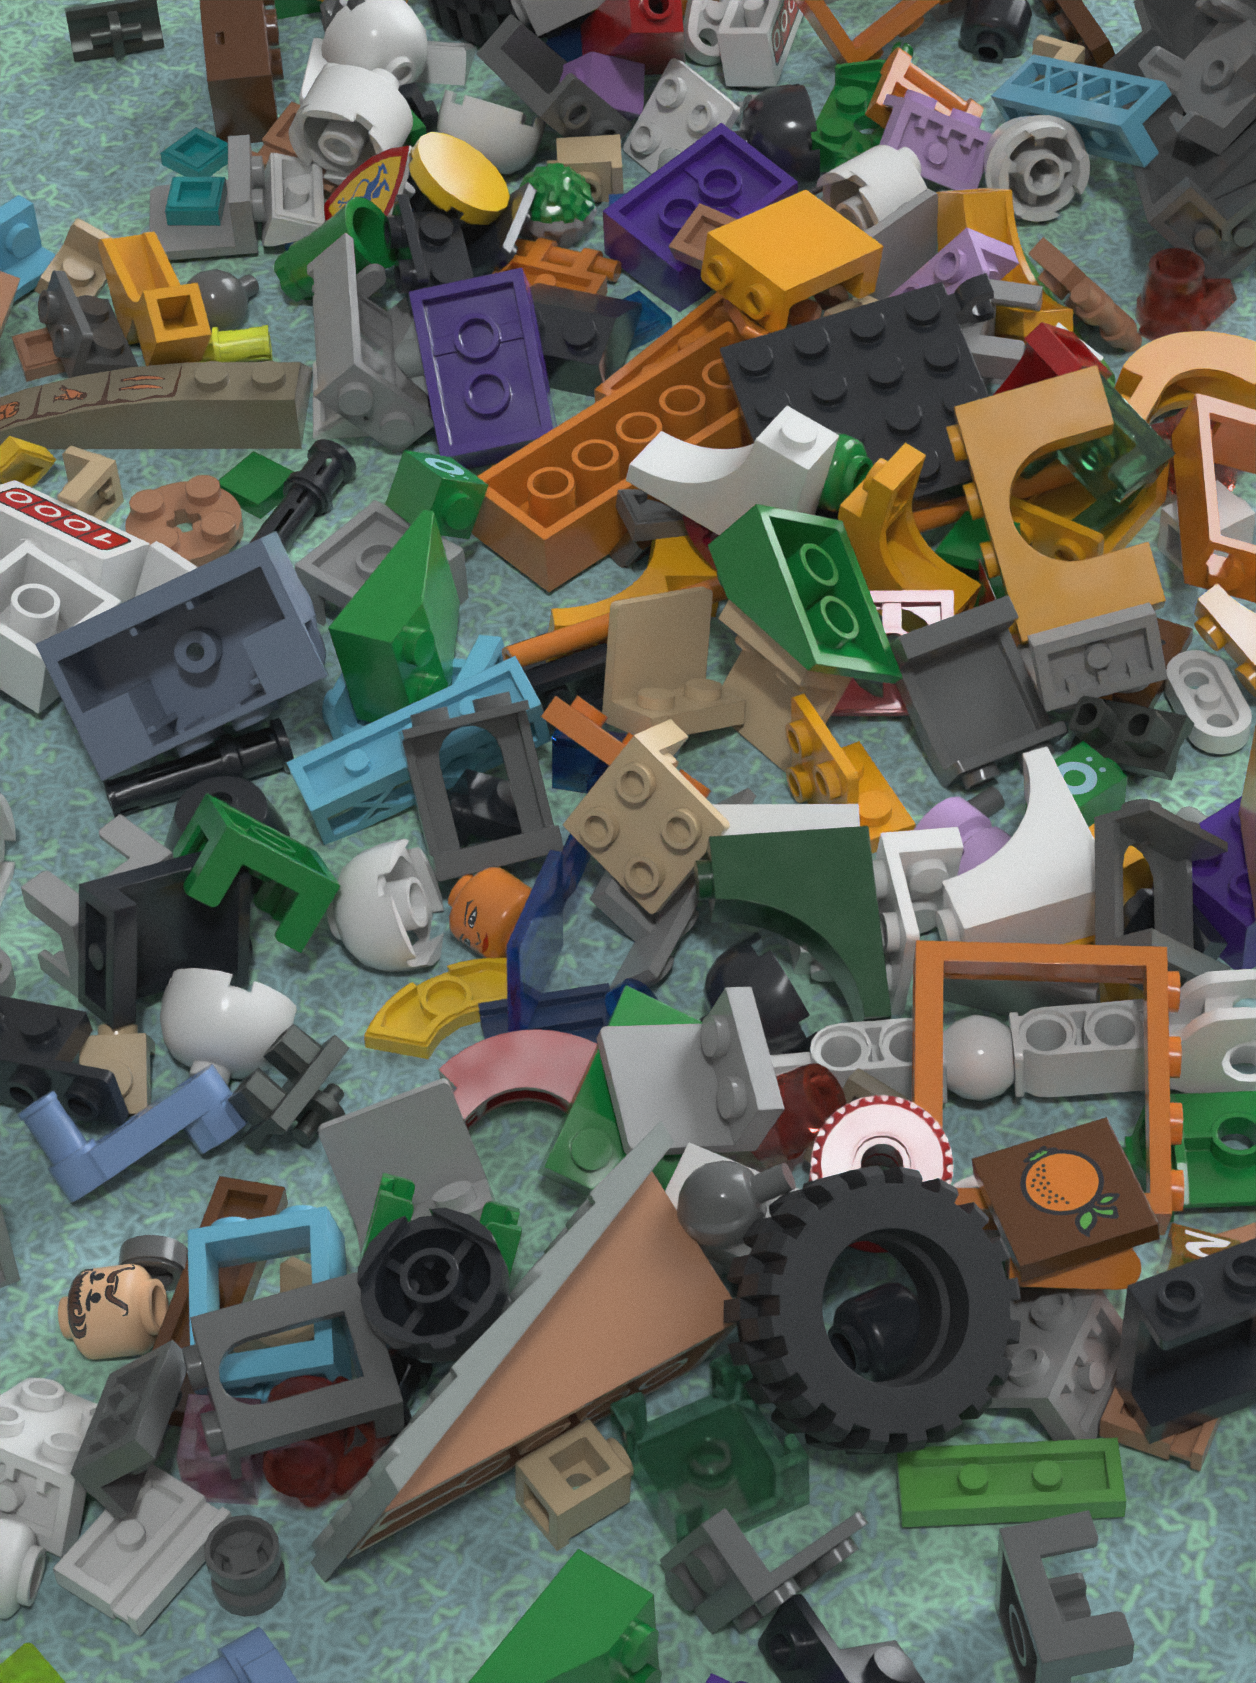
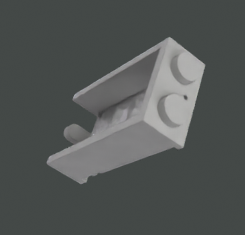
M344 233L307 265V274L314 279L312 292L315 294L313 296L318 388L314 391V397L393 453L402 452L434 426L429 397L402 374L394 359V350L403 341L414 316L410 315L406 297L388 312L368 298L385 284V269L379 264H370L356 275L354 239L347 233Z

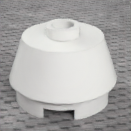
M1036 115L1014 118L1002 124L992 134L984 152L987 188L1012 190L1015 218L1034 222L1051 220L1059 216L1056 211L1067 205L1076 192L1079 195L1083 194L1090 175L1089 155L1078 131L1070 123L1059 117Z

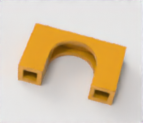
M1097 365L954 407L956 424L947 426L946 431L955 462L967 459L973 482L963 485V490L972 520L984 518L990 540L979 543L988 577L989 579L997 576L1001 577L1006 596L1009 595L1019 617L1008 628L1011 636L1017 634L1020 644L1024 645L1029 643L1027 635L1150 602L1154 611L1164 607L1166 599L1149 541L1081 561L1056 560L1039 553L1028 545L1017 531L1011 516L1009 502L1012 489L1020 474L1031 462L1049 452L1112 434L1114 421Z

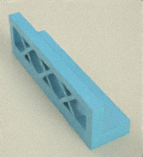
M1033 54L991 95V98L1006 122L1025 116H1056L1070 123L1078 131L1088 154L1145 168L1159 152L1144 128L1143 123L1172 94L1163 81ZM1039 75L1045 76V78L1032 83ZM1077 83L1076 86L1057 93V91ZM1110 90L1109 93L1089 101V98ZM1138 100L1128 110L1122 108L1123 105Z
M516 656L286 762L323 844L325 845L352 835L416 804L410 781L392 790L395 786L410 780L398 734L401 730L412 728L410 715L442 707L448 708L450 718L475 713L472 700L509 691L512 703L528 700L530 709L526 710L531 725L530 729L535 748L550 742L551 737L547 722L541 717L544 713L542 704ZM462 726L452 731L443 740L439 751L440 768L446 790L454 787L466 768L484 773L504 763L501 749L496 739L487 730L476 726ZM467 753L465 757L450 763L452 759ZM353 807L351 810L335 818H332L330 820L327 819L343 810Z

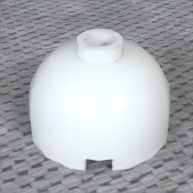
M365 0L364 3L359 4L352 11L346 5L335 15L327 27L321 46L322 57L327 63L352 65L369 71L381 68L392 73L399 81V86L415 82L423 71L428 57L426 30L412 8L404 0Z
M445 90L439 109L438 133H446L465 141L481 152L497 168L500 174H512L523 169L535 156L546 126L544 120L536 117L533 127L524 125L526 115H523V112L467 95L464 96L462 105L455 103L457 94L453 91Z
M399 839L376 845L354 857L342 868L337 880L341 886L327 909L331 932L337 939H342L348 951L363 965L388 972L411 971L429 967L441 958L444 933L430 941L429 938L432 913L444 911L442 895L435 873L425 853L419 847L406 849L405 847L409 842L407 839ZM412 930L419 938L413 946L406 931Z
M200 968L178 969L173 972L162 998L160 1024L164 1044L175 1059L191 1068L189 1077L213 1064L227 1085L230 1079L245 1080L258 1067L265 1072L273 1066L263 1057L264 1053L276 1041L279 1035L293 1024L297 1011L296 1005L287 996L256 981L253 982L251 992L231 986L230 982L233 974Z

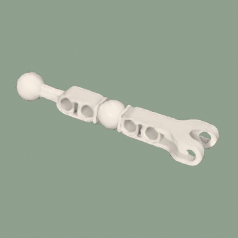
M1256 969L1206 972L1186 982L1180 988L1179 1012L1168 1013L1169 1036H1180L1182 1045L1180 1078H1170V1089L1184 1093L1256 1091V1073L1242 1074L1231 1066L1241 1063H1251L1256 1066V1007L1233 1008L1242 999H1256ZM1143 999L1041 1007L1030 1010L1023 1016H1018V1012L1009 1013V1027L995 1018L981 1015H972L956 1020L943 1032V1103H948L947 1088L962 1098L983 1101L1001 1095L1013 1083L1015 1097H1024V1092L1038 1097H1063L1145 1091ZM912 1018L838 1023L826 1026L818 1031L812 1039L810 1052L770 1055L780 1093L813 1090L816 1101L829 1111H832L848 1077L857 1068H860L912 1100Z

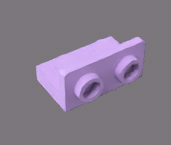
M907 89L904 98L886 94L883 105L893 108L879 145H887L896 150L903 147L911 149L920 161V175L924 179L951 190L977 189L984 172L985 148L992 136L991 133L979 129L983 119L955 108L952 109L950 116L934 110L937 100L913 90Z
M965 228L889 297L939 282H943L948 295L953 294L964 281L987 273L989 279L1001 280L1019 262L1013 246L972 229Z

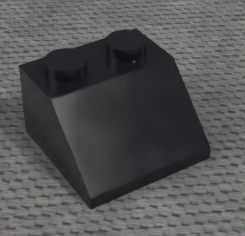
M535 283L530 288L550 388L595 397L594 389L622 367L643 311L642 303Z

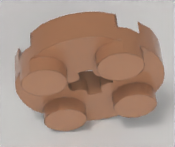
M198 475L189 481L167 484L154 490H141L135 493L129 501L130 513L125 524L127 533L150 543L149 546L155 541L162 543L196 567H200L228 554L229 550L236 545L237 540L240 544L244 535L242 513L237 500L229 492L221 489L217 478L210 475ZM182 523H192L193 530L182 532L176 526Z

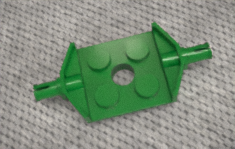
M896 42V43L893 45V47H892V49H891V53H892L897 47H900V48H901V42ZM904 43L902 49L913 57V48L908 43ZM876 59L836 64L835 85L816 120L817 131L811 132L812 150L820 149V173H827L880 144L885 129L866 116L865 113L882 76L880 72L886 60ZM863 129H875L872 134L859 132Z
M1256 1091L1170 1094V1102L1182 1103L1183 1108L1181 1145H1171V1170H1183L1184 1173L1183 1208L1256 1206ZM1144 1105L1132 1136L1124 1137V1147L1122 1149L1143 1192L1146 1193ZM1240 1134L1248 1137L1255 1145L1249 1149L1237 1150L1226 1146L1220 1139L1226 1135ZM1172 1211L1169 1223L1174 1222L1175 1211Z

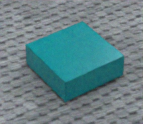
M195 127L160 153L163 166L185 177H210L228 164V143Z
M172 177L165 208L167 225L220 226L227 197L225 177Z

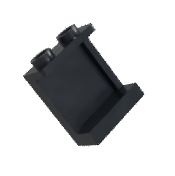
M202 851L80 883L78 1002L109 1027L116 1029L136 1023V1000L164 992L170 978H172L173 972L178 969L200 968L233 974L230 982L231 986L238 988L247 987L249 961L252 958L253 952L249 937L250 904L254 899V887L251 875L247 869L241 866L220 904L216 907H210L187 895L183 888L185 880Z
M1256 1238L1127 1285L1115 1388L1149 1444L1256 1404Z

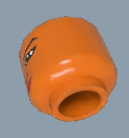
M499 867L486 868L475 876L472 874L463 876L455 884L448 898V905L452 907L449 915L450 931L456 939L483 958H507V943L532 888ZM534 905L532 907L531 920L515 955L513 949L512 958L519 959L523 949L524 957H526L525 944L532 929L534 935Z

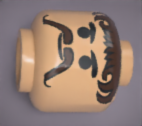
M124 1264L85 1269L80 1271L72 1281L68 1296L60 1299L58 1306L59 1326L63 1336L66 1339L73 1338L77 1349L87 1359L99 1360L143 1355L148 1353L154 1346L169 1307L168 1298L163 1283L159 1279H152L151 1275L141 1265Z

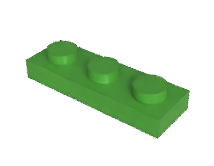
M1118 1438L924 1447L921 1450L896 1453L902 1528L1031 1522L1088 1510L1092 1519L1125 1517L1126 1494Z

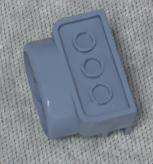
M276 531L35 644L101 781L174 747L179 757L188 755L214 742V739L225 734L221 725L231 721L235 731H239L255 724L280 708L276 701L277 699L328 676L324 666L327 652L323 638L317 628L313 603L305 587L300 582Z

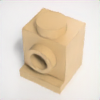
M620 134L556 138L557 160H547V163H563L565 167L570 166L575 172L583 175L586 178V183L590 184L594 203L609 202L608 194H624Z
M587 1419L515 1462V1500L556 1551L569 1544L571 1537L630 1502L631 1476L634 1474L633 1465L622 1445L612 1437L605 1440L593 1423Z

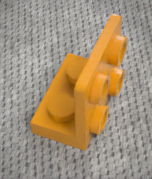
M803 693L791 697V722L786 724L785 733L792 751V766L786 769V779L794 799L798 803L807 801L808 804H859L860 826H868L872 854L877 852L880 833L914 830L916 823L860 741L840 747L806 695Z

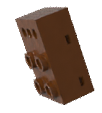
M199 0L206 75L216 137L228 143V136L250 135L251 143L263 142L262 138L278 119L274 81L284 80L280 48H270V46H278L280 40L276 8L266 9L265 7L275 5L274 0Z

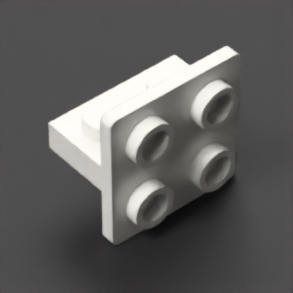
M673 58L668 63L627 138L623 149L647 171L653 174L657 171L659 155L664 149L674 148L682 152L720 123H723L732 130L731 128L740 114V107L683 61Z

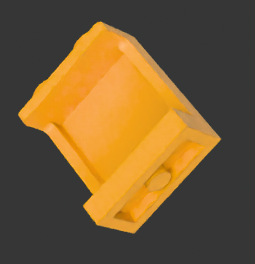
M803 190L708 232L701 279L772 333L786 328L789 310L793 304L837 284L844 286L846 291L857 299L874 293L884 246L812 193Z
M1107 435L1055 450L1054 457L1045 466L1075 458L1082 469V478L1079 481L1022 500L1012 495L1010 496L1009 504L1013 522L1020 523L1021 537L1033 549L1056 560L1081 561L1124 549L1165 502L1170 459L1112 435Z

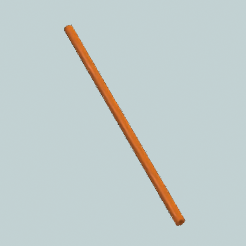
M1071 458L1020 475L1014 484L1011 495L1022 500L1079 481L1082 478L1081 466L1075 458ZM965 496L912 511L921 534L957 522L965 511L969 512ZM717 577L678 589L682 590L700 586L710 589L713 592L712 604L728 599ZM610 612L504 647L502 649L503 661L516 656L523 668L608 639Z

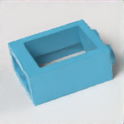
M296 1205L282 1210L277 1215L248 1220L241 1217H226L216 1220L211 1226L187 1230L189 1318L220 1309L219 1268L311 1253L312 1284L347 1275L345 1237L326 1206L316 1208L309 1205ZM336 1317L314 1323L315 1340L228 1354L224 1358L219 1371L220 1382L225 1392L236 1401L256 1405L270 1403L352 1380L351 1354L340 1318ZM190 1320V1345H194V1338ZM203 1388L194 1391L207 1410L212 1411L207 1389Z

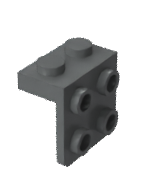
M724 1508L691 1532L660 1559V1562L667 1571L665 1573V1580L673 1597L686 1610H694L702 1624L711 1634H714L731 1621H733L739 1632L742 1633L797 1592L806 1588L856 1552L859 1548L851 1536L867 1525L868 1521L859 1510L775 1570L769 1572L727 1509Z

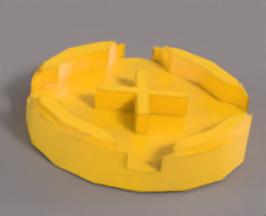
M430 132L421 136L411 149L409 156L413 159L408 164L411 176L421 192L441 210L443 209L448 212L454 207L464 213L460 218L464 222L487 225L496 221L507 207L510 195L505 180L497 168L481 152L465 141L446 133Z

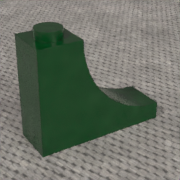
M868 826L709 836L705 859L696 860L694 863V877L697 900H709L711 922L747 924L785 937L811 954L833 977L849 1005L854 1022L891 1019L892 1014Z

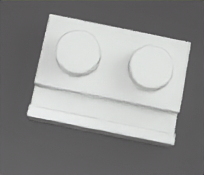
M152 1464L147 1470L132 1512L117 1519L105 1509L53 1567L57 1584L113 1620L116 1617L130 1625L132 1632L141 1636L206 1561L204 1545L209 1533L220 1522L231 1518V1512L224 1507H221L219 1510L206 1502L204 1495Z

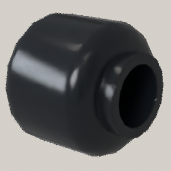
M968 0L960 29V39L963 46L982 62L997 63L1002 58L1017 56L1024 48L1032 17L1029 2L1027 0Z
M888 1282L841 1303L835 1311L833 1326L828 1330V1337L842 1361L852 1371L868 1381L881 1382L893 1378L907 1363L918 1339L921 1320L918 1296L900 1283Z

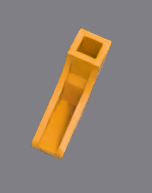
M154 231L127 237L100 239L98 248L118 323L128 344L140 343L145 365L200 362L212 333L198 283L180 285Z

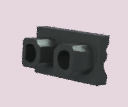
M114 0L64 8L74 62L114 55L117 57L123 56L126 53L165 47L157 0Z
M1083 695L1079 699L1069 722V729L1075 734L1070 749L1084 741L1103 757L1112 759L1121 770L1127 771L1132 776L1141 778L1153 776L1172 780L1176 772L1179 749L1184 740L1191 734L1195 723L1187 715Z
M294 1024L282 1032L264 1053L263 1057L288 1079L281 1088L258 1067L245 1078L228 1099L236 1110L252 1125L242 1140L255 1152H258L265 1146L273 1134L282 1135L293 1121L296 1120L298 1124L292 1131V1134L300 1143L308 1144L315 1134L319 1135L318 1128L321 1124L346 1115L343 1108L339 1105V1102L344 1097V1092L338 1085L330 1083L323 1091L318 1089L349 1050V1047L336 1035L320 1045Z

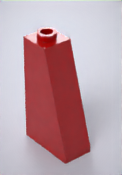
M605 0L580 24L582 55L596 52L645 64L644 75L663 74L668 63L673 58L686 64L681 0Z

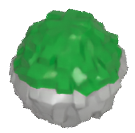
M547 163L546 166L536 167L535 171L525 175L519 188L529 182L537 191L529 208L532 212L531 219L519 232L522 239L535 242L538 238L555 240L558 247L567 249L582 239L584 234L592 230L597 208L594 203V197L591 194L590 184L586 183V178L583 175L575 172L570 166L565 167L563 163Z

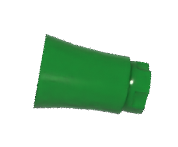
M354 197L349 200L329 220L310 234L291 244L288 251L277 257L274 264V272L280 280L281 289L295 302L312 300L315 295L312 292L314 279L307 274V265L344 233H347L354 239L356 275L370 264H379L384 269L392 267L397 258L395 249H387L385 245L383 224L386 215L377 205L366 198Z

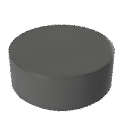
M136 1236L126 1240L121 1245L118 1265H141L151 1275L152 1279H159L163 1283L166 1291H172L176 1289L182 1271L185 1269L188 1248L181 1242L166 1236Z

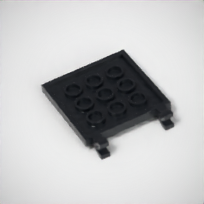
M987 273L964 281L953 294L948 295L943 282H939L719 348L721 362L751 444L755 442L756 438L786 406H789L829 430L855 437L861 441L873 465L880 458L889 461L905 443L925 454L926 457L912 499V511L965 496L963 485L971 483L973 480L967 459L955 462L946 427L956 424L954 418L955 406L989 397L960 326L966 323H979L995 318V312L990 302V299L994 298V290ZM1052 452L1044 454L1034 461L1052 457ZM816 509V516L838 520V513L834 514Z

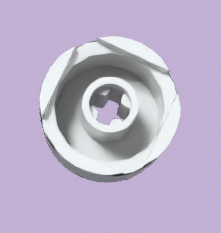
M336 63L324 65L295 114L289 128L290 143L300 160L308 167L313 160L327 170L323 178L340 185L354 169L370 157L390 148L402 147L412 129L413 116L407 101L398 91L399 81L392 73L381 68L369 71L352 65H339Z
M887 145L874 146L823 174L818 179L816 186H823V197L819 198L821 201L862 231L871 228L896 211L902 204L909 202L928 189L920 175L921 164L917 155L908 147L896 150Z

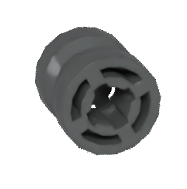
M251 1515L233 1516L220 1522L209 1533L204 1545L206 1565L211 1575L212 1590L218 1604L229 1613L243 1617L260 1615L272 1609L280 1601L286 1589V1572L281 1560L279 1539L274 1528L262 1518Z

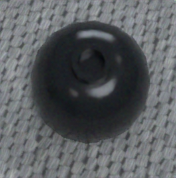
M787 84L764 90L747 103L741 113L740 130L733 132L798 181V192L809 190L817 185L820 178V149L812 150L811 132L817 131L812 103L805 86Z
M755 931L733 944L718 956L706 974L703 989L709 1011H711L726 987H752L770 1055L810 1052L811 1041L817 1032L806 1037L798 1023L805 1020L810 1014L772 951L769 950L761 956H758L755 952L763 947V940L760 934ZM703 1016V1017L700 1018L699 1020H700L701 1022H703V1019L705 1018V1016Z
M448 1208L429 1209L432 1216L418 1217L408 1222L406 1216L390 1222L369 1243L358 1266L357 1284L361 1289L360 1301L374 1332L400 1355L424 1363L459 1359L507 1310L509 1305L508 1267L492 1232L472 1215Z

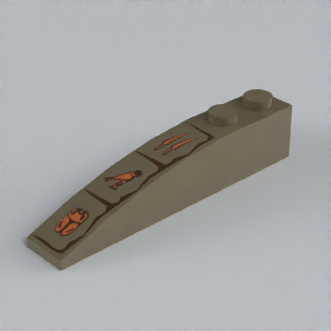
M209 361L130 367L76 376L0 397V445L9 436L45 447L46 449H67L69 446L80 449H302L313 372L311 367L301 362Z

